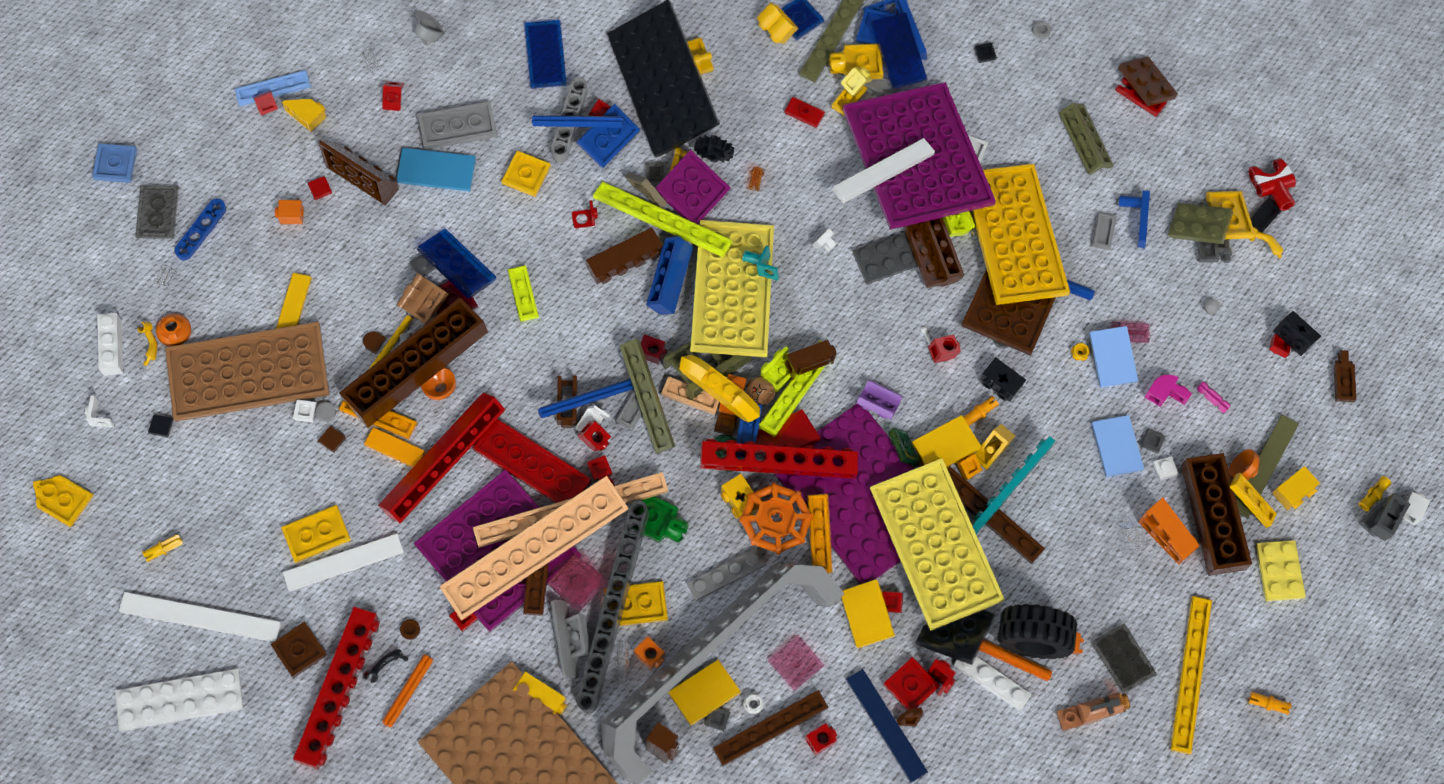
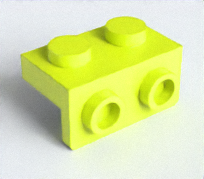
M969 211L943 217L950 237L966 235L975 227Z
M787 346L783 350L779 349L773 355L774 359L770 363L766 362L760 369V376L774 385L776 393L792 378L784 363L788 360L786 355L789 354V348Z

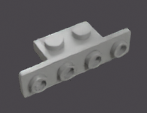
M554 599L551 601L562 675L563 678L577 679L579 678L576 658L590 653L585 614L569 617L567 601Z

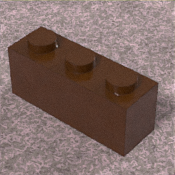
M658 722L646 739V750L667 764L669 760L673 761L679 752V736Z

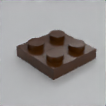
M305 622L270 644L292 678H295L327 656Z

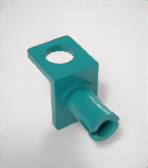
M765 246L761 254L745 250L742 260L743 262L756 264L758 276L776 281L779 280L778 268L767 265L771 257L769 246ZM765 269L772 271L773 275L768 274Z

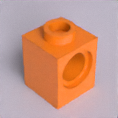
M648 636L634 649V655L650 670L654 667L658 669L665 661L663 659L665 652ZM648 651H654L656 657L648 659L645 654Z

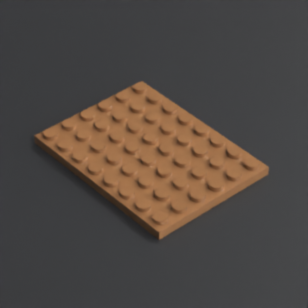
M512 661L418 741L452 784H617L557 713L554 715V710L544 705L541 700L535 699L528 694L529 687L527 684H520L517 690L512 691L523 676V673Z

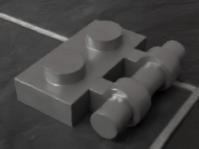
M1225 239L1222 248H1218L1216 243L1197 241L1199 262H1218L1219 256H1223V262L1230 263L1232 249L1229 246V241L1231 239Z

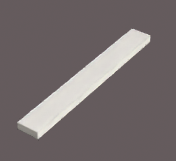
M124 592L119 609L120 613L271 642L278 640L282 625L279 621Z

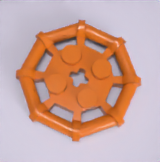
M772 482L771 485L756 492H750L747 495L748 499L742 516L739 517V522L742 523L752 546L756 545L775 552L776 555H781L783 551L799 544H804L813 514L810 513L800 491L797 492ZM772 493L770 500L766 502L761 501V497ZM779 493L788 496L790 500L779 498L777 495ZM795 502L801 511L800 514H797L793 509L792 504ZM754 504L759 506L756 516L750 515ZM778 513L780 514L779 518L782 520L774 522L771 515L775 516ZM796 520H802L799 532L794 529ZM751 522L757 523V527L760 530V532L757 535L751 525ZM788 534L793 536V539L781 544V538L786 537ZM764 535L775 538V544L761 538Z

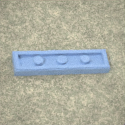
M304 70L235 88V93L239 106L255 103L253 97L271 91L274 98L311 88L307 71Z

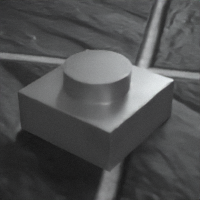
M426 252L410 261V265L416 274L419 273L422 276L436 269Z

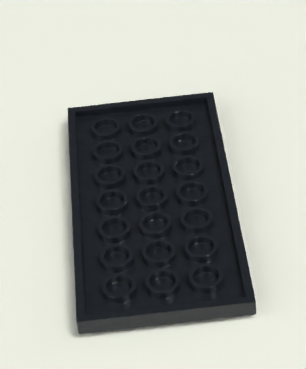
M670 0L658 4L607 33L655 157H660L720 125Z

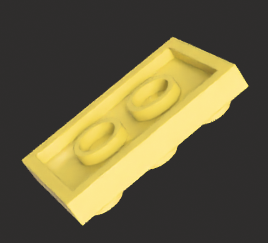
M1295 540L1257 543L1256 550L1265 600L1304 599L1306 595Z

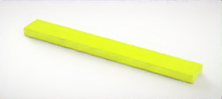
M603 181L593 194V198L668 233L679 236L721 257L725 256L732 245V240Z

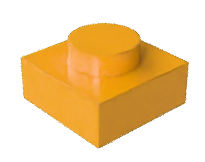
M975 453L956 462L965 480L983 471Z

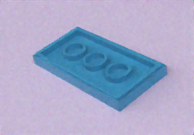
M402 148L396 180L398 181L397 183L470 192L476 156Z

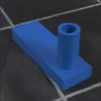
M1143 190L1142 197L1119 196V207L1141 208L1139 248H1145L1150 200V191Z

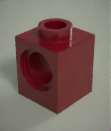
M643 335L641 346L646 360L659 365L660 360L664 359L668 349H665V341ZM650 348H656L658 351L656 353H651L648 350Z

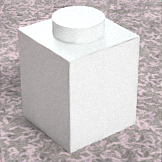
M1411 492L1405 499V501L1410 503V506L1403 519L1416 525L1422 520L1430 500L1420 493Z

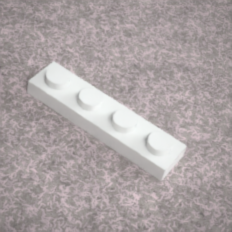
M977 656L972 665L959 660L953 665L1018 711L1023 709L1032 695Z

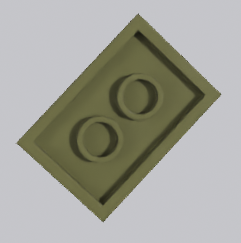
M1178 203L1168 236L1174 239L1223 244L1233 211L1229 208Z

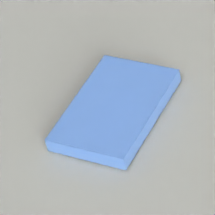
M1127 326L1089 332L1100 388L1138 382Z
M1129 415L1091 423L1106 477L1144 470Z

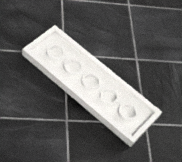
M239 669L115 690L119 731L244 709Z

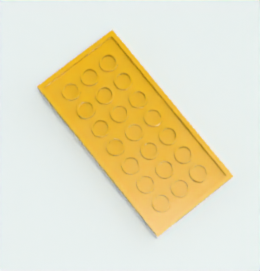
M1027 164L983 170L996 203L993 206L972 210V215L996 305L1069 296L1068 282L1035 165Z

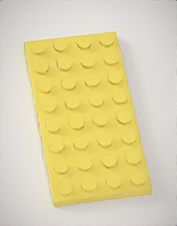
M700 220V226L731 239L732 245L724 257L698 246L690 352L767 357L771 279L758 276L757 265L743 262L742 258L745 250L761 254L765 246H769L771 257L767 265L772 266L774 225ZM765 269L768 274H772V271Z
M942 458L870 487L930 631L1005 601Z

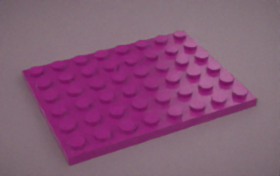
M946 82L843 105L842 110L866 169L923 138L935 151L933 156L873 187L890 230L995 205L996 200Z
M856 404L818 430L817 433L821 441L810 445L814 446V449H822L823 447H832L834 450L850 448L858 452V475L855 479L788 474L774 475L784 487L797 492L800 491L807 507L808 495L828 494L831 547L861 585L876 580L901 562L870 487L914 470V467L869 411ZM794 456L796 463H803L802 457ZM813 458L815 464H823L821 458ZM832 459L834 465H842L839 459Z

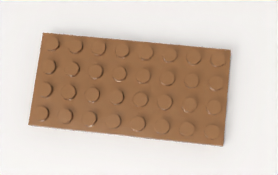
M319 322L165 348L173 420L175 422L330 395Z

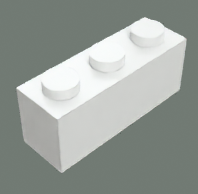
M117 313L97 315L99 370L104 376L123 374L122 320Z

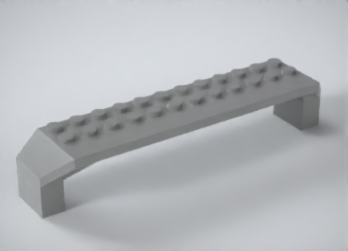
M775 563L601 722L603 754L626 781L631 784H640L652 773L634 751L636 721L785 584L801 585L818 606L831 607L844 595L843 591L822 566Z

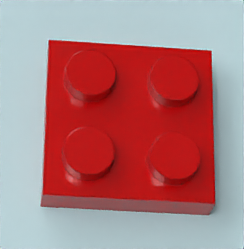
M913 657L883 683V686L907 711L918 708L940 687Z

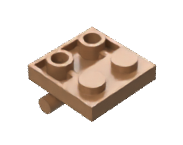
M417 273L412 282L403 291L397 306L424 324H427L432 320L449 294Z

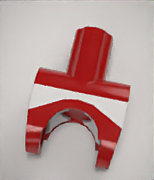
M1277 158L1273 160L1276 172L1271 174L1263 172L1257 166L1250 167L1249 176L1253 188L1260 198L1272 195L1281 211L1289 210L1295 205V201L1288 189L1296 186V179L1283 159Z

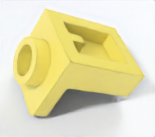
M854 67L841 81V84L852 96H855L866 83L871 82L873 79L869 76L870 72L866 68Z

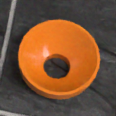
M167 314L157 323L156 334L159 341L166 346L182 345L190 337L191 324L181 314ZM170 322L177 323V327L173 331L166 329L167 324Z
M444 367L425 382L421 389L428 398L442 400L454 392L456 379L453 372ZM438 385H446L445 391L436 392Z
M1252 449L1244 450L1238 454L1228 468L1230 477L1233 479L1236 474L1241 473L1247 480L1254 478L1258 473L1259 455Z

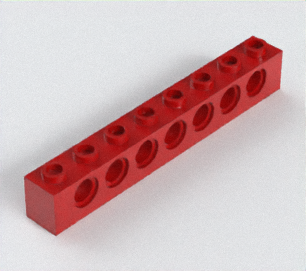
M706 439L701 444L700 469L855 479L858 475V452L850 448H843L841 450H834L832 447L814 449V446L809 445L797 448L792 444H785L782 447L776 446L774 443L756 445V442L751 441L739 444L734 440H726L724 443L717 442L716 439ZM721 450L726 456L719 458L715 452ZM742 452L744 453L745 458L738 459L735 456V453ZM761 453L765 459L759 461L755 458V454ZM779 454L783 456L784 461L778 462L774 456ZM794 456L802 457L803 463H796ZM813 458H821L823 464H815ZM832 459H839L842 465H834Z
M353 607L293 757L296 763L319 770L320 766L325 765L328 754H325L328 746L331 747L335 740L334 730L341 725L343 719L341 712L343 707L347 708L350 702V696H348L350 689L355 688L358 677H356L358 669L362 670L365 658L363 656L365 651H369L372 646L373 640L371 636L373 632L376 633L379 628L380 621H378L377 614ZM359 628H365L366 632L363 635H356V631ZM351 647H358L356 654H348ZM343 666H351V670L348 673H341ZM338 684H342L343 690L341 692L335 693L333 691L334 687ZM335 703L336 708L332 712H327V705ZM327 722L328 728L325 731H319V725ZM316 741L320 742V748L316 751H312V743Z

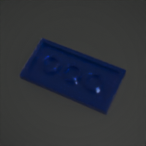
M906 12L873 20L871 25L892 89L926 81V72Z
M560 20L524 23L531 89L567 86Z
M446 228L417 247V251L468 299L492 284L497 278Z

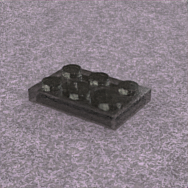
M1125 623L1090 643L1122 694L1157 675Z

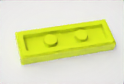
M526 265L508 269L520 322L539 318Z

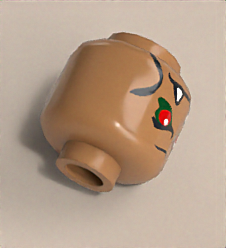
M761 376L750 379L746 385V393L757 404H768L775 396L774 385Z

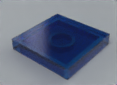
M793 0L781 8L798 27L792 35L796 41L824 23L825 20L808 0Z

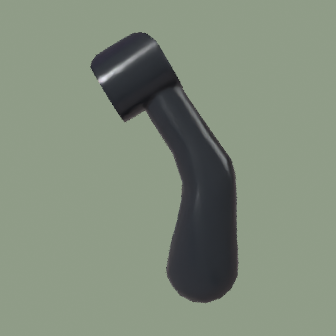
M395 649L382 657L371 671H365L363 678L367 680L369 675L372 674L371 683H375L378 680V673L385 665L398 658L408 661V657L402 655L400 649Z

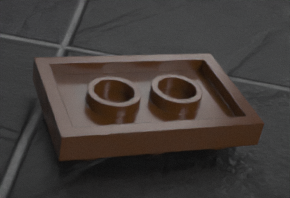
M1149 56L1120 63L1118 69L1148 107L1176 99L1178 96L1176 90Z

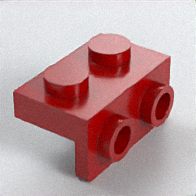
M935 659L928 670V674L943 684L937 693L938 696H941L943 692L947 694L956 680L953 677L956 672L950 668L951 666L946 661Z

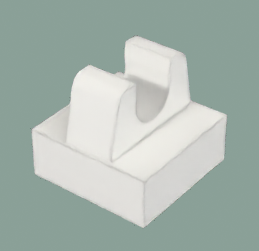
M830 229L826 230L812 246L817 250L822 246L829 252L836 245L831 238L834 233Z

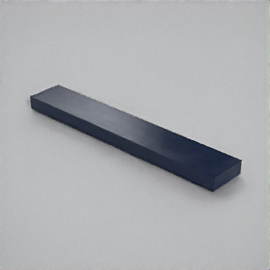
M861 669L846 678V682L909 782L912 783L927 774L926 767L900 726H898V723L865 671Z

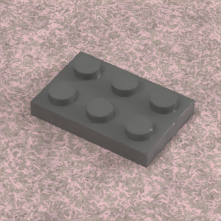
M905 233L855 249L852 252L866 285L918 267Z

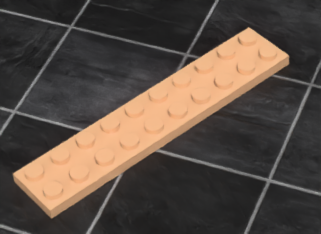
M606 476L439 587L460 619L463 620L629 508Z

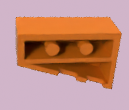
M1163 497L1147 510L1138 521L1178 565L1200 546L1196 538L1190 534Z

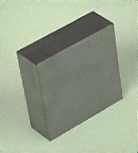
M1147 429L1140 446L1158 454L1166 436Z
M717 708L708 715L705 725L724 732L731 712Z

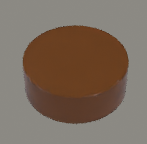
M405 620L400 626V633L403 638L413 640L419 636L420 626L415 620Z

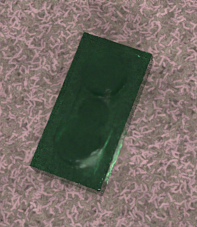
M892 428L888 433L892 444L896 448L898 458L903 463L916 465L920 459L911 444L912 442L907 431Z

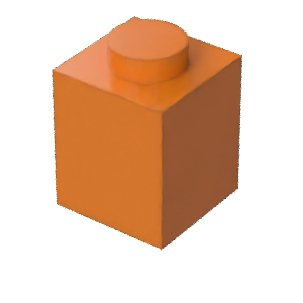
M279 200L278 207H275V218H278L280 224H303L304 206L302 200Z

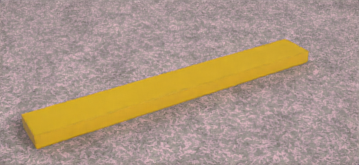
M1196 596L1191 598L1170 749L1185 754L1192 753L1212 600Z

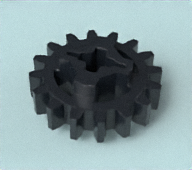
M704 135V138L699 136L694 146V151H697V155H702L701 158H707L711 162L721 161L722 163L725 160L729 162L733 158L735 149L732 147V143H727V140H721V137L711 135V137Z

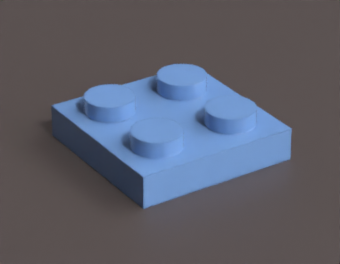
M98 144L92 178L98 181L131 183L137 154L136 146Z

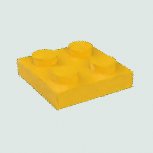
M516 151L502 179V184L536 197L551 168V164Z

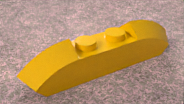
M687 355L681 357L680 371L746 422H751L760 417V407L720 372L696 356Z

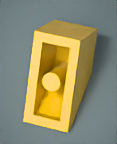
M312 99L284 100L282 102L284 110L310 132L326 118L324 106L319 102L315 103Z
M1002 424L996 427L981 445L982 448L975 453L979 464L987 470L1016 436Z

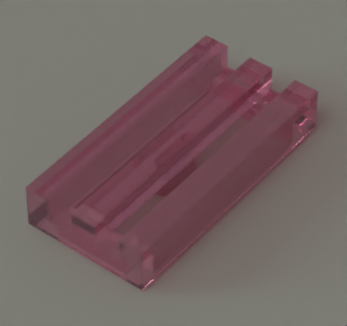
M1111 323V328L1127 326V328L1144 329V331L1128 330L1129 335H1145V338L1129 337L1130 342H1150L1149 324Z

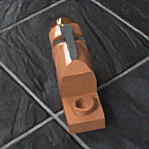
M1119 692L1079 703L1076 706L1059 710L1056 713L1062 731H1066L1124 713L1127 709H1130V702L1126 693L1121 694Z

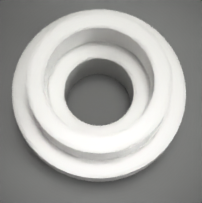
M758 694L747 695L743 702L744 709L750 714L759 713L764 705L763 699ZM756 701L757 706L754 708L751 707L750 702Z

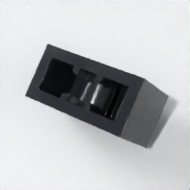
M1294 311L1287 315L1273 330L1300 356L1306 353L1321 337L1316 330Z
M996 357L980 377L984 387L987 389L992 388L997 392L1000 399L1008 400L1009 402L1012 401L1026 382L1025 378Z

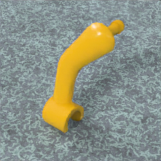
M1253 227L1255 236L1249 240L1254 241L1255 238L1266 241L1272 253L1277 255L1278 258H1282L1283 248L1276 239L1269 234L1259 232Z
M141 322L144 328L138 327L137 331L145 333L149 342V348L145 353L147 359L143 362V365L146 366L150 360L156 359L158 345L152 333V324L150 322Z

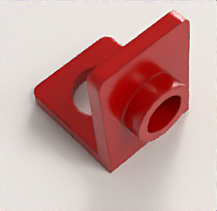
M391 81L384 83L383 110H401V94L404 83Z
M589 200L590 209L572 212L575 229L595 226L598 212L597 207L593 208L592 200ZM580 214L586 215L587 222L584 224L578 223L576 220L577 216Z

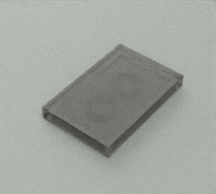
M140 185L136 238L174 239L179 194L178 186Z

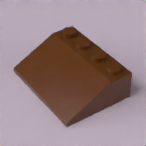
M322 140L318 143L326 168L386 206L399 190L398 181L393 176H387L378 166L370 165L364 157L356 156L348 147H342L337 143Z

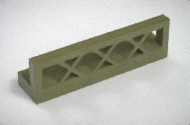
M1071 103L1059 112L1088 174H1094L1101 168H1112L1114 165L1085 105Z

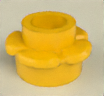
M1078 343L1071 349L1072 357L1077 361H1085L1090 353L1088 346L1084 343Z

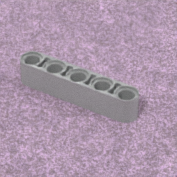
M576 77L571 81L561 116H581L587 96V82L584 78ZM557 127L551 147L554 161L562 163L568 159L577 127ZM559 150L564 151L561 154L556 153Z

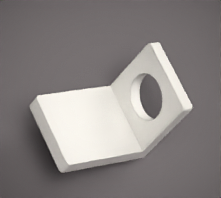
M90 396L89 405L85 409L87 422L91 426L114 427L111 419L96 418L99 401L95 396Z
M595 405L588 406L575 429L581 431L589 421H596L600 425L602 420L609 418L610 415Z

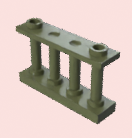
M690 341L676 351L667 353L663 359V367L666 370L673 366L687 383L686 396L689 400H692L704 390L686 377L679 369V361L682 356L693 355L698 357L695 352H690ZM710 353L718 363V366L714 369L725 377L752 361V356L733 355V357L727 360L720 354Z

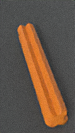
M986 640L983 641L979 651L1044 681L1050 680L1051 670Z
M428 655L422 656L382 720L385 726L391 728L431 666L433 659Z

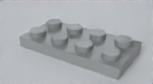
M490 101L418 114L424 150L497 137Z

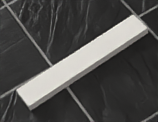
M923 138L833 186V191L844 204L933 156L935 151Z
M394 534L285 571L283 575L288 591L291 592L404 553L398 534Z

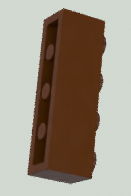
M651 227L586 259V267L596 284H605L612 279L611 277L617 274L619 276L624 275L628 272V269L634 266L636 268L640 267L650 258H658L661 255L663 244Z

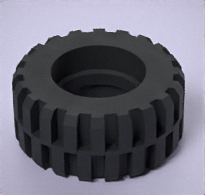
M1036 604L1008 606L1001 612L998 642L1003 649L1020 656L1040 659H1062L1069 657L1075 650L1077 621L1068 612H1063L1061 609H1054L1049 606L1045 607Z

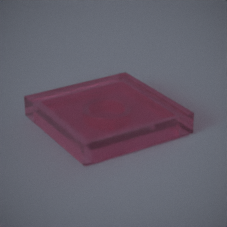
M799 635L768 660L793 691H796L825 666Z

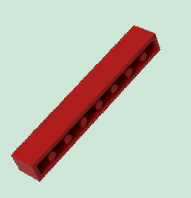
M483 392L378 506L388 517L401 524L500 417L505 408L494 396Z

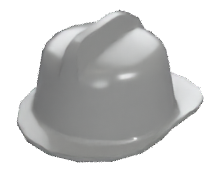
M416 11L414 13L417 21L415 33L426 46L430 45V43H435L441 35H445L440 23L430 14L423 11Z

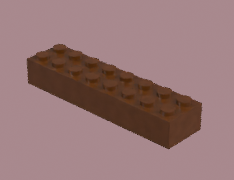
M459 298L340 391L339 394L350 410L369 428L486 335L488 330L485 323Z

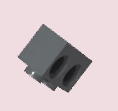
M1393 493L1383 502L1368 531L1384 541L1394 536L1410 503Z

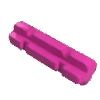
M1202 382L1197 387V391L1201 394L1204 393L1206 399L1215 407L1218 406L1222 413H1225L1231 405L1226 400L1223 401V398L1215 390L1208 388L1209 385L1206 382Z

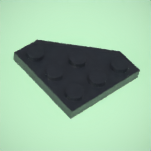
M981 610L931 631L926 624L916 640V645L972 665L994 620V613Z

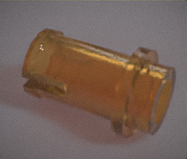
M753 167L750 171L749 190L755 188V191H760L761 180L765 175L763 168Z

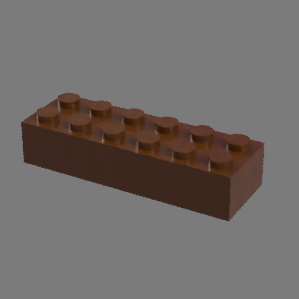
M1224 453L1186 458L1181 465L1208 576L1247 570L1252 565V560L1235 494L1230 488L1231 479Z

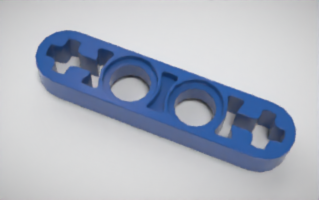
M213 199L209 202L176 245L175 254L178 259L186 261L197 251L225 214L226 206L224 201ZM219 205H220L221 210L217 209V210L215 211V210H214V206H219ZM204 219L211 220L209 226L204 227L201 225ZM198 233L200 238L197 241L190 240L192 234ZM187 248L188 253H183L181 255L180 250H185Z

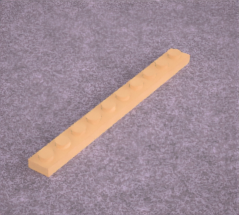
M663 472L614 486L625 504L668 492ZM571 499L473 527L478 548L517 536Z

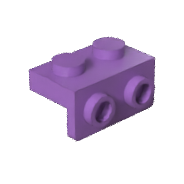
M868 380L856 403L865 410L874 411L880 417L891 420L903 396L874 381Z

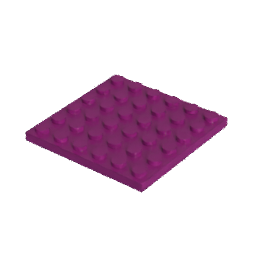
M505 469L413 544L444 581L447 582L510 540L507 539L478 548L473 527L539 508V506ZM574 546L549 562L547 585L581 558V554ZM527 577L474 612L475 616L489 633L524 605Z

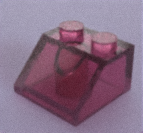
M573 554L547 584L575 611H581L607 580L592 566Z

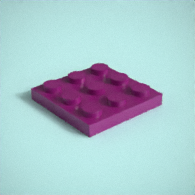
M690 150L655 189L683 218L699 224L700 220L711 211L731 187Z

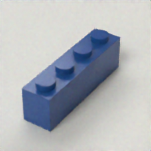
M679 236L665 238L646 306L661 315L675 313L693 246Z

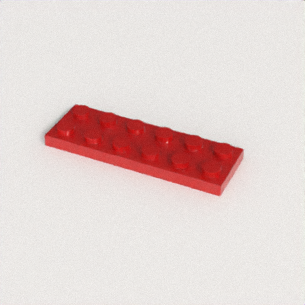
M499 419L488 428L473 447V451L501 469H506L509 474L554 503L576 497L585 491L591 483V478Z

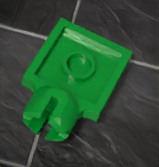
M655 496L640 500L646 504L649 510V518L644 536L658 543H661L664 538H669L677 543L681 542L684 538L682 534L687 533L689 525L687 521L677 516L679 508ZM637 508L635 510L636 515H640L644 512L643 508ZM634 526L631 529L638 532L639 527Z

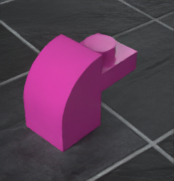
M1162 375L1153 382L1144 398L1159 407L1163 405L1168 396L1185 405L1192 393L1186 387L1176 384L1179 377L1175 375Z

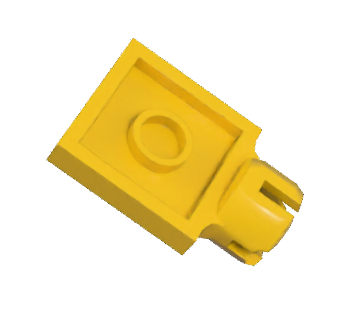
M880 44L844 45L843 52L830 53L829 66H831V69L829 70L832 74H844L847 76L854 67H864L870 72L869 76L872 79H883Z

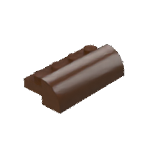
M943 217L903 227L926 288L948 286L964 277L965 274Z

